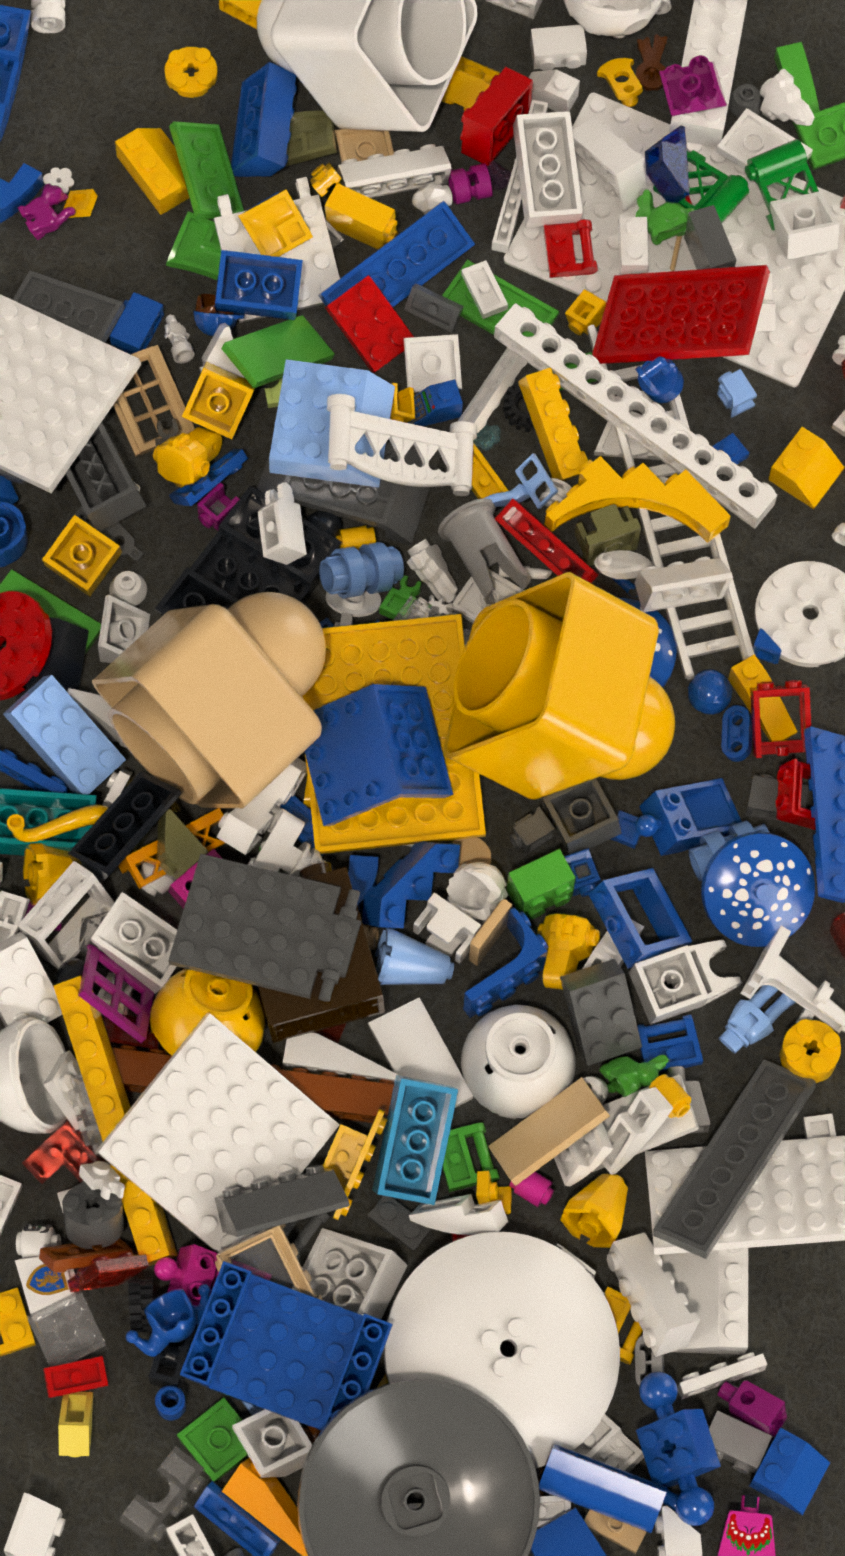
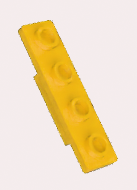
M378 1110L368 1135L340 1124L324 1161L323 1167L334 1170L347 1198L352 1187L358 1189L364 1173L359 1170L363 1161L370 1162L376 1146L371 1143L375 1133L381 1135L388 1119L383 1117L384 1110ZM348 1198L349 1204L351 1206L353 1200ZM350 1206L335 1210L333 1218L338 1220L340 1215L346 1217Z

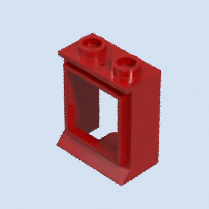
M801 680L785 681V686H774V682H759L757 687L750 688L752 755L756 758H762V755L776 754L777 756H788L789 753L800 752L806 754L804 729L811 726L810 687L806 684L802 685ZM799 695L801 739L761 742L759 698Z
M793 759L779 766L777 773L776 819L816 830L815 819L811 818V810L801 808L802 778L811 779L810 764Z

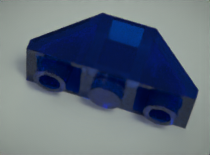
M682 125L645 151L646 174L666 202L678 203L690 194L685 127Z

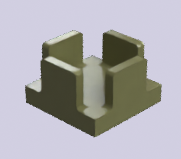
M615 504L591 512L590 518L596 530L589 532L588 535L582 522L576 524L575 537L583 553L582 559L590 566L595 565L594 561L601 553L617 550L634 551L638 548L641 526L637 518L633 519L628 506L622 507L621 515Z

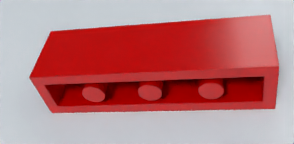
M512 498L495 518L499 524L557 576L571 572L592 583L599 575L515 499Z

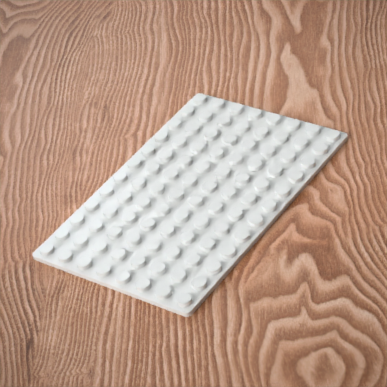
M597 93L589 94L572 126V130L594 116L599 122L607 124L613 134L617 137H622L633 151L637 150L645 161L643 166L647 188L652 193L655 208L671 201L653 191V186L685 150L688 152L694 150L706 157V163L728 176L740 175L746 179L749 194L722 223V226L736 257L735 267L767 265L773 273L772 301L775 303V331H755L749 355L724 356L723 358L788 386L797 387L845 291V209L840 208V202L843 197L817 187L840 224L838 249L787 260L778 245L775 230H771L766 216L770 213L758 184L754 180H749L745 169L716 152L717 147L669 139L670 124ZM576 157L583 210L580 220L588 219L592 222L593 230L590 234L593 257L597 262L598 271L590 275L549 278L544 227L525 228L524 220L509 247L508 253L506 252L504 256V262L509 266L574 294L580 295L585 289L607 303L614 275H619L620 217H635L639 206L636 203L623 212L618 206L620 201L613 191L607 193L603 188V185L606 183L597 173L592 176ZM686 161L680 168L681 173L696 171V166ZM713 176L701 177L702 186L714 185L718 180ZM794 177L791 185L804 190L806 182ZM698 178L682 180L684 189L699 187ZM679 180L667 182L664 188L669 191L680 189ZM770 185L767 186L770 196L780 200L782 192ZM788 190L786 198L800 196L801 194ZM700 194L689 195L694 206L701 199ZM648 233V273L671 271L670 265L677 235L662 241L659 245H655L652 243ZM572 235L576 264L582 263L583 255L580 235ZM685 235L681 239L674 271L697 270L685 242Z

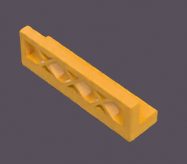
M220 808L185 825L197 839L202 840L201 844L204 847L206 842L212 843L205 847L208 851L207 853L226 844L222 840L208 836L209 829L217 825L223 817ZM157 840L129 854L118 865L122 874L128 871L131 873L139 889L167 875L163 870L158 872L161 862L156 857ZM147 862L153 864L154 868L152 875L143 879L137 866Z

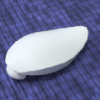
M625 550L601 553L594 561L600 573L614 579L637 578L642 569L653 566L652 562L645 556Z

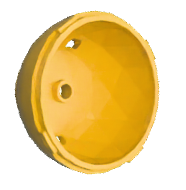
M183 969L169 978L158 992L151 1009V1030L171 1056H173L206 1013L213 1015L253 1051L256 1052L260 1047L265 1032V1013L260 995L253 985L190 969ZM245 1014L248 1016L247 1021L243 1019Z

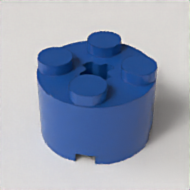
M0 502V567H5L23 555L28 544V535L20 510L10 503Z

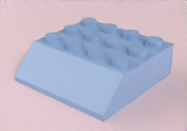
M286 359L269 456L270 473L379 488V478L364 473L347 464V468L344 470L330 468V463H328L330 412L327 410V398L334 394L350 395L355 398V412L390 419L395 386L368 370ZM363 434L355 445V451L358 454L366 453L368 456L373 457V450L365 434ZM386 443L379 452L382 459H384Z

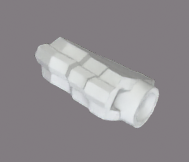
M782 69L774 78L768 79L762 85L760 95L764 100L760 111H762L764 116L771 120L779 119L782 122L791 120L797 125H812L815 117L809 105L801 99L800 89L794 84L793 76L786 69Z
M427 539L407 551L411 557L407 561L409 567L416 572L421 581L428 585L438 600L444 597L447 603L454 601L458 588L448 571L447 564L442 557V552L438 545L430 546Z

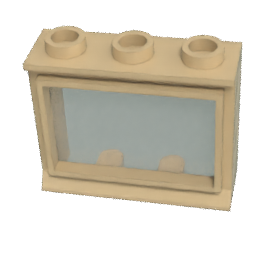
M285 1224L262 1230L219 1251L216 1255L217 1261H215L218 1272L223 1261L252 1271V1274L323 1301L321 1295H315L310 1285V1274L307 1270L303 1271L296 1257L298 1254L297 1248L294 1243H289L283 1231V1228L286 1226Z

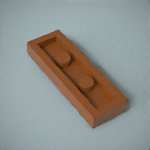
M120 1238L115 1243L103 1248L102 1244L92 1245V1249H85L72 1243L40 1248L39 1259L51 1271L63 1273L68 1269H90L95 1265H116L122 1261H129L132 1257V1249Z

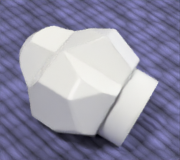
M426 183L412 197L413 206L423 214H426L442 201H445L448 206L452 205V193L448 185Z

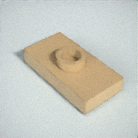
M589 1510L584 1520L590 1530L635 1554L647 1533L592 1510Z

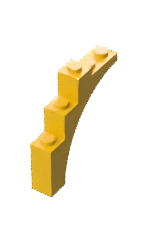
M599 456L595 461H587L580 468L578 484L567 492V497L560 503L555 501L547 508L544 523L552 532L575 517L615 504L617 507L628 506L629 508L646 509L671 517L692 529L708 543L728 527L731 516L686 469L679 475L677 473L673 474L664 485L644 463L637 468L634 466L629 468L621 478Z

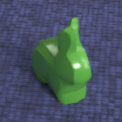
M646 189L643 195L637 198L639 210L636 212L635 217H647V232L650 234L652 243L659 245L662 241L676 235H685L688 212L695 210L693 208L686 209L679 203L666 202L655 208L652 193Z
M658 1055L649 1062L638 1063L629 1057H618L604 1064L599 1069V1072L609 1081L607 1085L608 1092H617L626 1097L639 1090L642 1086H650L659 1077V1071L667 1066L666 1063L669 1059L666 1055Z

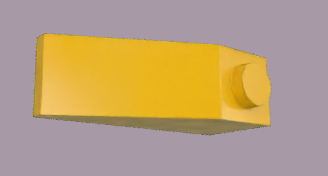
M755 654L731 667L728 678L750 712V688L757 687L759 682H772ZM780 697L759 698L761 729L770 741L786 740L798 732Z

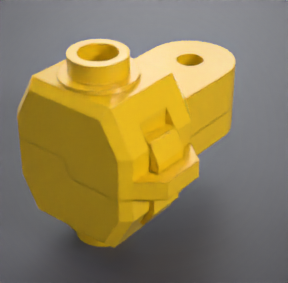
M197 427L189 434L182 433L170 437L154 449L153 459L157 463V472L167 481L174 483L180 488L194 484L200 478L207 475L210 468L209 462L220 452L222 437L219 433Z
M551 914L545 916L544 923L539 925L537 934L543 937L548 946L543 970L544 986L546 988L563 990L560 977L576 972L578 962L590 957L593 946L598 945L600 932L586 918L575 915Z

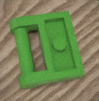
M476 1123L450 1130L442 1167L449 1192L477 1185V1173L475 1174L465 1140L467 1137H473L482 1171L490 1172L492 1182L500 1179L498 1170L494 1169L484 1136V1133H486L484 1123Z

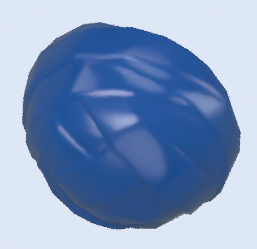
M703 670L696 674L689 683V702L697 711L704 714L713 715L722 712L732 699L733 690L730 681L716 670Z

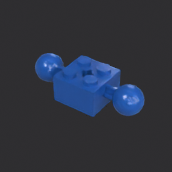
M652 1372L642 1380L639 1394L642 1402L647 1407L656 1411L658 1421L637 1429L636 1433L651 1481L664 1487H672L679 1484L681 1493L677 1497L675 1505L677 1515L688 1525L700 1526L712 1517L714 1501L709 1492L698 1487L695 1477L719 1468L721 1465L703 1409H685L674 1413L672 1404L675 1402L678 1393L675 1380L667 1373Z

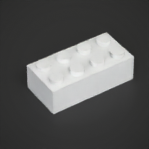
M570 111L517 115L513 124L525 228L580 221L583 210Z

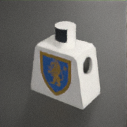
M39 1257L15 1260L32 1320L76 1299L72 1285L89 1280L86 1269L75 1268L68 1269L63 1273L51 1271Z

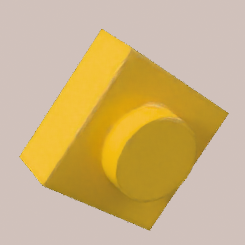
M94 189L70 191L63 209L66 207H73L76 213L68 218L88 217L92 213L98 196Z

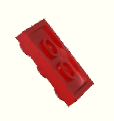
M369 275L325 307L372 373L404 351V338L414 337Z

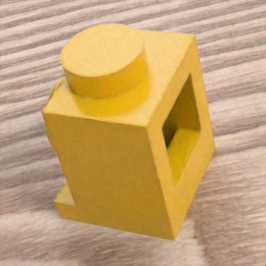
M584 289L565 312L570 330L577 335H582L583 332L588 335V326L594 325L597 328L602 321L606 301Z

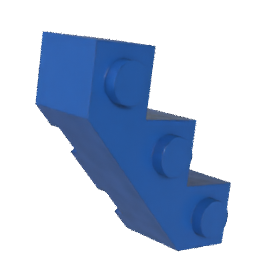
M443 841L415 843L410 848L412 851L403 860L399 859L383 875L385 878L376 887H371L364 894L362 923L384 928H404L406 900L428 901L430 899L433 872L455 873L459 865L460 845Z

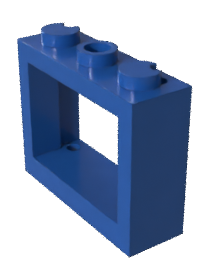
M653 868L603 880L588 894L627 968L633 967L635 963L681 948L692 942ZM633 889L660 942L649 945L643 943L617 894L618 892Z

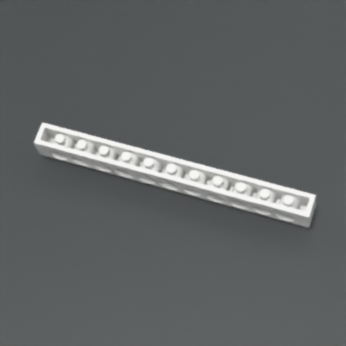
M515 303L495 326V339L537 370L541 371L551 367L553 374L555 373L558 376L560 386L679 474L686 469L717 502L754 529L775 505L777 494L769 484L761 483L755 479L746 467H739L731 461L729 455L724 451H717L710 446L705 437L700 434L695 435L687 429L683 421L678 418L673 419L665 413L664 408L660 404L647 400L638 388L628 386L616 372L606 370L594 356L586 355L578 349V346L572 340L564 339L557 334L553 326L539 321L530 309L520 307ZM530 331L534 335L532 337H525L521 333ZM545 347H552L556 351L547 353L543 349ZM574 363L577 365V367L574 369H569L565 366V364ZM593 378L596 379L599 383L596 385L589 384L586 380ZM611 394L618 395L621 399L614 401L611 400L608 396ZM637 410L643 415L635 417L630 414V411ZM652 427H662L664 432L657 433L652 430ZM681 442L686 445V448L679 449L673 444ZM703 458L707 460L708 464L700 465L695 460ZM725 474L730 480L722 481L717 476ZM747 490L752 496L744 497L739 492Z

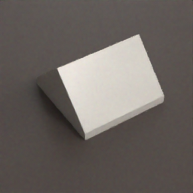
M106 595L98 643L100 662L112 663L146 632L149 627L150 614L111 595Z

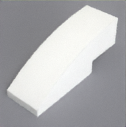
M656 1087L640 1091L628 1111L620 1113L607 1132L613 1150L602 1164L611 1175L616 1174L644 1147L672 1111V1105Z
M471 1194L435 1201V1205L419 1204L409 1215L411 1221L422 1226L461 1235L499 1232L508 1222L501 1200L475 1205Z

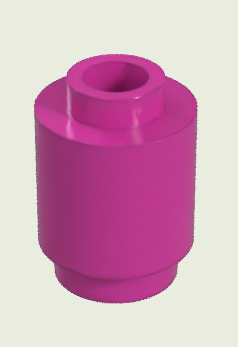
M537 1172L532 1173L516 1186L512 1181L509 1184V1187L514 1189L515 1194L536 1207H539L541 1203L547 1205L555 1191L551 1188L553 1182Z

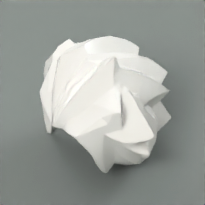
M484 862L464 863L457 868L454 876L449 879V886L446 888L449 895L447 902L481 924L482 927L500 901L508 896L505 889L507 883L502 873L493 865Z

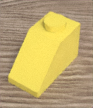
M76 1392L63 1395L58 1425L59 1456H89L92 1434L93 1392Z

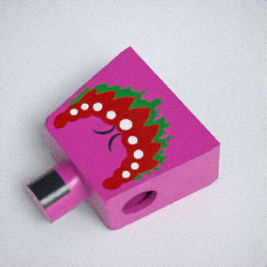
M743 1495L741 1497V1510L728 1512L717 1556H776L772 1516L759 1513V1497Z

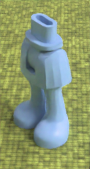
M764 985L748 1001L740 999L728 1019V1024L725 1026L726 1031L719 1037V1040L732 1053L736 1054L742 1046L747 1048L749 1044H754L774 1031L772 1024L796 1002L783 993L763 1013L760 1008L778 991L773 986Z

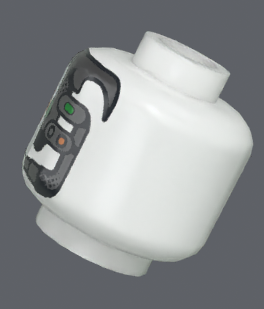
M28 1224L16 1236V1251L23 1259L39 1257L40 1248L61 1245L60 1234H56L53 1226L49 1224Z

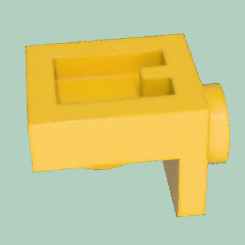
M477 1171L476 1197L478 1203L482 1204L501 1200L505 1214H510L512 1205L511 1187H498L497 1182H492L489 1171Z

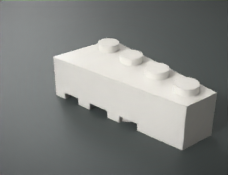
M645 1232L614 1241L607 1255V1263L610 1270L615 1272L619 1280V1289L624 1297L627 1296L631 1305L633 1319L639 1322L643 1330V1339L648 1348L651 1347L655 1357L686 1348L697 1328L700 1318L696 1312L689 1313L686 1305H688L689 1301L684 1293L677 1294L675 1291V1279L670 1271L663 1272L661 1269L662 1259L659 1255H654V1246Z

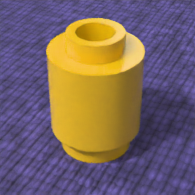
M366 525L340 529V535L336 536V539L342 542L340 548L355 547L359 550L364 544L376 543L374 528H367Z
M663 1074L651 1083L649 1089L656 1087L672 1105L673 1109L668 1115L669 1118H680L689 1111L691 1097L673 1077Z

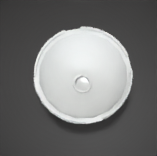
M563 0L569 15L584 27L585 31L591 34L613 36L615 38H623L625 35H630L644 28L656 14L662 3V0Z

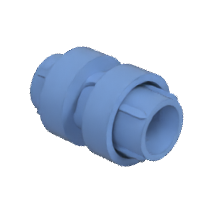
M382 542L364 544L359 550L355 547L335 549L331 556L321 561L319 574L321 584L326 592L338 594L339 597L345 599L361 596L365 590L369 594L389 591L393 584H396L403 578L404 564L402 556L393 546L386 547Z
M746 820L729 826V835L723 837L718 830L702 835L700 837V846L688 850L690 863L697 879L702 881L710 859L726 842L746 833H770L767 826L761 824L752 827Z

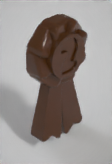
M656 34L653 48H651L649 37H646L644 40L637 39L636 46L643 63L636 68V77L645 91H659L663 87L659 71H665L666 69L660 61L667 43V36L660 37Z

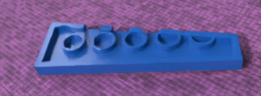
M810 726L804 729L806 760L807 764H810L811 779L808 780L809 791L813 792L814 806L811 807V818L815 819L816 826L813 841L816 852L815 864L818 897L844 903L845 736Z

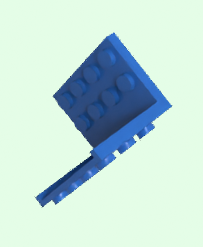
M372 684L313 710L320 719L322 732L320 737L305 750V755L323 826L335 825L397 798H447L453 795L426 687Z

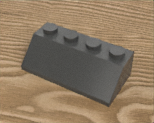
M323 1165L306 1168L307 1173L297 1176L295 1172L279 1175V1181L268 1183V1180L250 1183V1189L240 1191V1187L226 1189L222 1191L223 1196L215 1198L222 1232L236 1237L350 1206L334 1170L324 1168Z

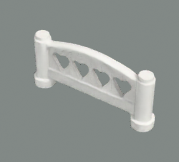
M334 394L328 396L327 410L330 412L328 463H330L331 469L344 470L347 468V464L371 476L400 485L414 487L451 486L453 494L456 496H467L470 494L472 489L473 440L477 438L476 424L458 421L450 424V432L440 431L355 412V398L350 395ZM363 434H365L373 450V457L368 456L366 453L358 454L355 451V445ZM388 439L398 456L397 462L392 461L390 458L384 460L380 457L379 452ZM413 444L422 460V467L416 466L415 463L408 465L404 461L405 454ZM437 450L447 467L446 473L440 469L432 470L429 467V460Z

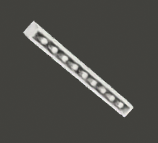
M532 99L528 114L548 112V103ZM517 157L492 241V250L508 253L522 205Z

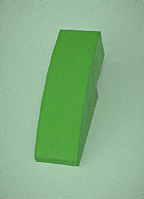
M802 42L777 47L774 60L778 71L786 69L793 76L794 84L800 89L801 99L809 105L812 113L820 111Z

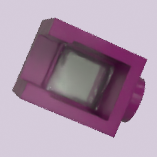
M219 483L197 504L199 521L206 528L214 527L219 531V525L238 502L239 498L236 496L231 501L225 496L224 485Z

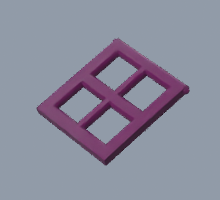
M87 945L88 950L78 996L142 1043L147 1036L152 1001L155 996L154 992L94 945ZM98 961L116 975L114 984L96 971ZM123 981L141 994L140 1003L122 991ZM94 982L112 995L110 1005L92 992ZM119 1002L137 1015L136 1025L118 1012Z

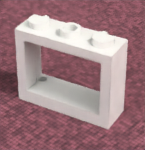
M73 861L17 926L41 957L59 969L65 961L75 958L90 941V938L115 902L92 872ZM88 893L90 898L55 938L47 944L45 939L80 899Z

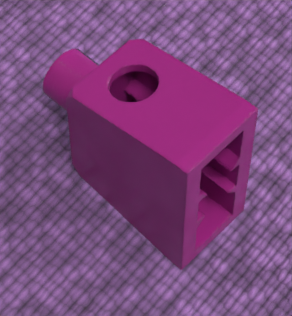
M744 1380L739 1388L729 1381H725L718 1392V1396L729 1403L730 1415L733 1418L771 1435L770 1443L787 1419L784 1401L747 1380Z

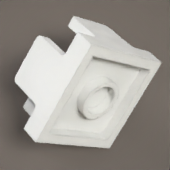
M433 893L427 901L426 908L414 922L413 932L419 935L428 923L427 930L432 934L427 939L426 945L450 957L458 946L462 944L455 956V961L461 964L469 953L470 942L480 930L481 924L436 893Z

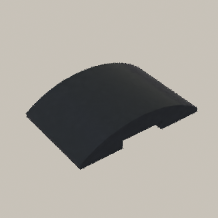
M250 485L221 522L219 531L190 569L186 567L156 606L155 611L163 616L170 610L211 604L220 605L228 609L240 599L261 592L286 594L305 604L320 582L319 568L321 561L331 556L335 549H339L342 542L302 518L307 554L287 565L263 557L258 511L266 506V498L264 493Z

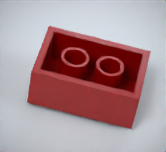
M507 67L499 75H495L492 78L490 86L485 92L481 91L474 105L471 108L468 107L462 115L461 153L481 163H485L487 166L491 164L514 136L513 124L516 116L529 113L533 86L532 79Z

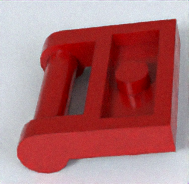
M583 219L576 223L544 225L543 232L549 278L590 275L598 271L597 262L593 257L590 234L593 229L590 220ZM572 235H580L583 255L582 263L576 264Z

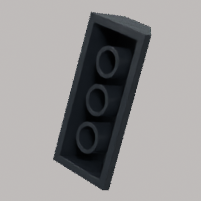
M49 617L52 628V641L48 658L37 677L33 676L23 686L25 690L16 695L15 702L42 677L53 675L66 691L68 688L79 690L89 631L59 618Z
M141 771L68 852L69 857L72 861L77 862L92 872L98 881L102 883L177 800L182 792Z

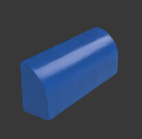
M556 1444L552 1448L539 1483V1490L648 1533H651L668 1489Z

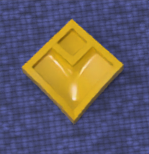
M286 189L238 215L260 255L279 257L313 237Z

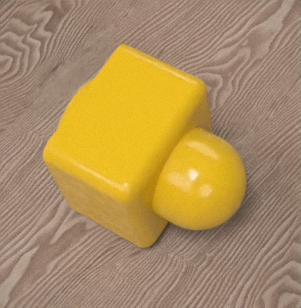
M571 572L564 573L485 607L477 615L472 625L469 640L457 666L454 679L455 702L444 745L445 756L532 800L598 777L624 780L638 777L650 771L668 752L675 731V714L672 703L663 687L650 676L659 633L657 621L645 612Z

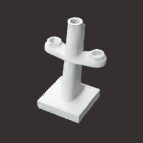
M780 926L762 951L740 994L751 999L759 987L764 985L773 986L803 1007L796 1024L803 1019L812 1020L816 1016L838 1033L841 1031L845 1033V1011L830 999L834 989L829 987L830 983L825 980L817 988L779 955L791 933L790 930Z

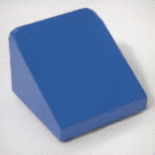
M760 628L753 647L754 654L758 659L778 664L782 650Z

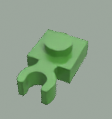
M403 576L400 580V590L391 588L379 607V614L395 621L407 620L411 614L412 607L416 606V596L421 591V582L418 581L414 587H408V576Z

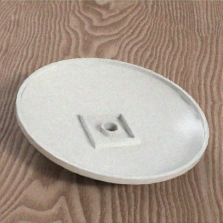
M488 1232L467 1236L453 1241L427 1257L406 1279L393 1302L387 1320L393 1326L384 1347V1364L388 1384L416 1379L434 1380L465 1388L481 1396L500 1410L515 1426L531 1454L535 1469L547 1464L554 1444L569 1450L577 1448L593 1432L606 1413L614 1395L620 1366V1346L615 1319L605 1295L594 1278L580 1263L558 1247L529 1235L512 1232ZM503 1341H510L515 1346V1353L512 1357L502 1355L500 1345Z

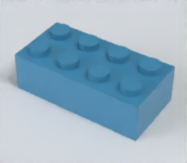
M396 1075L387 1116L388 1120L384 1130L372 1188L376 1194L435 1205L458 1094L457 1088Z

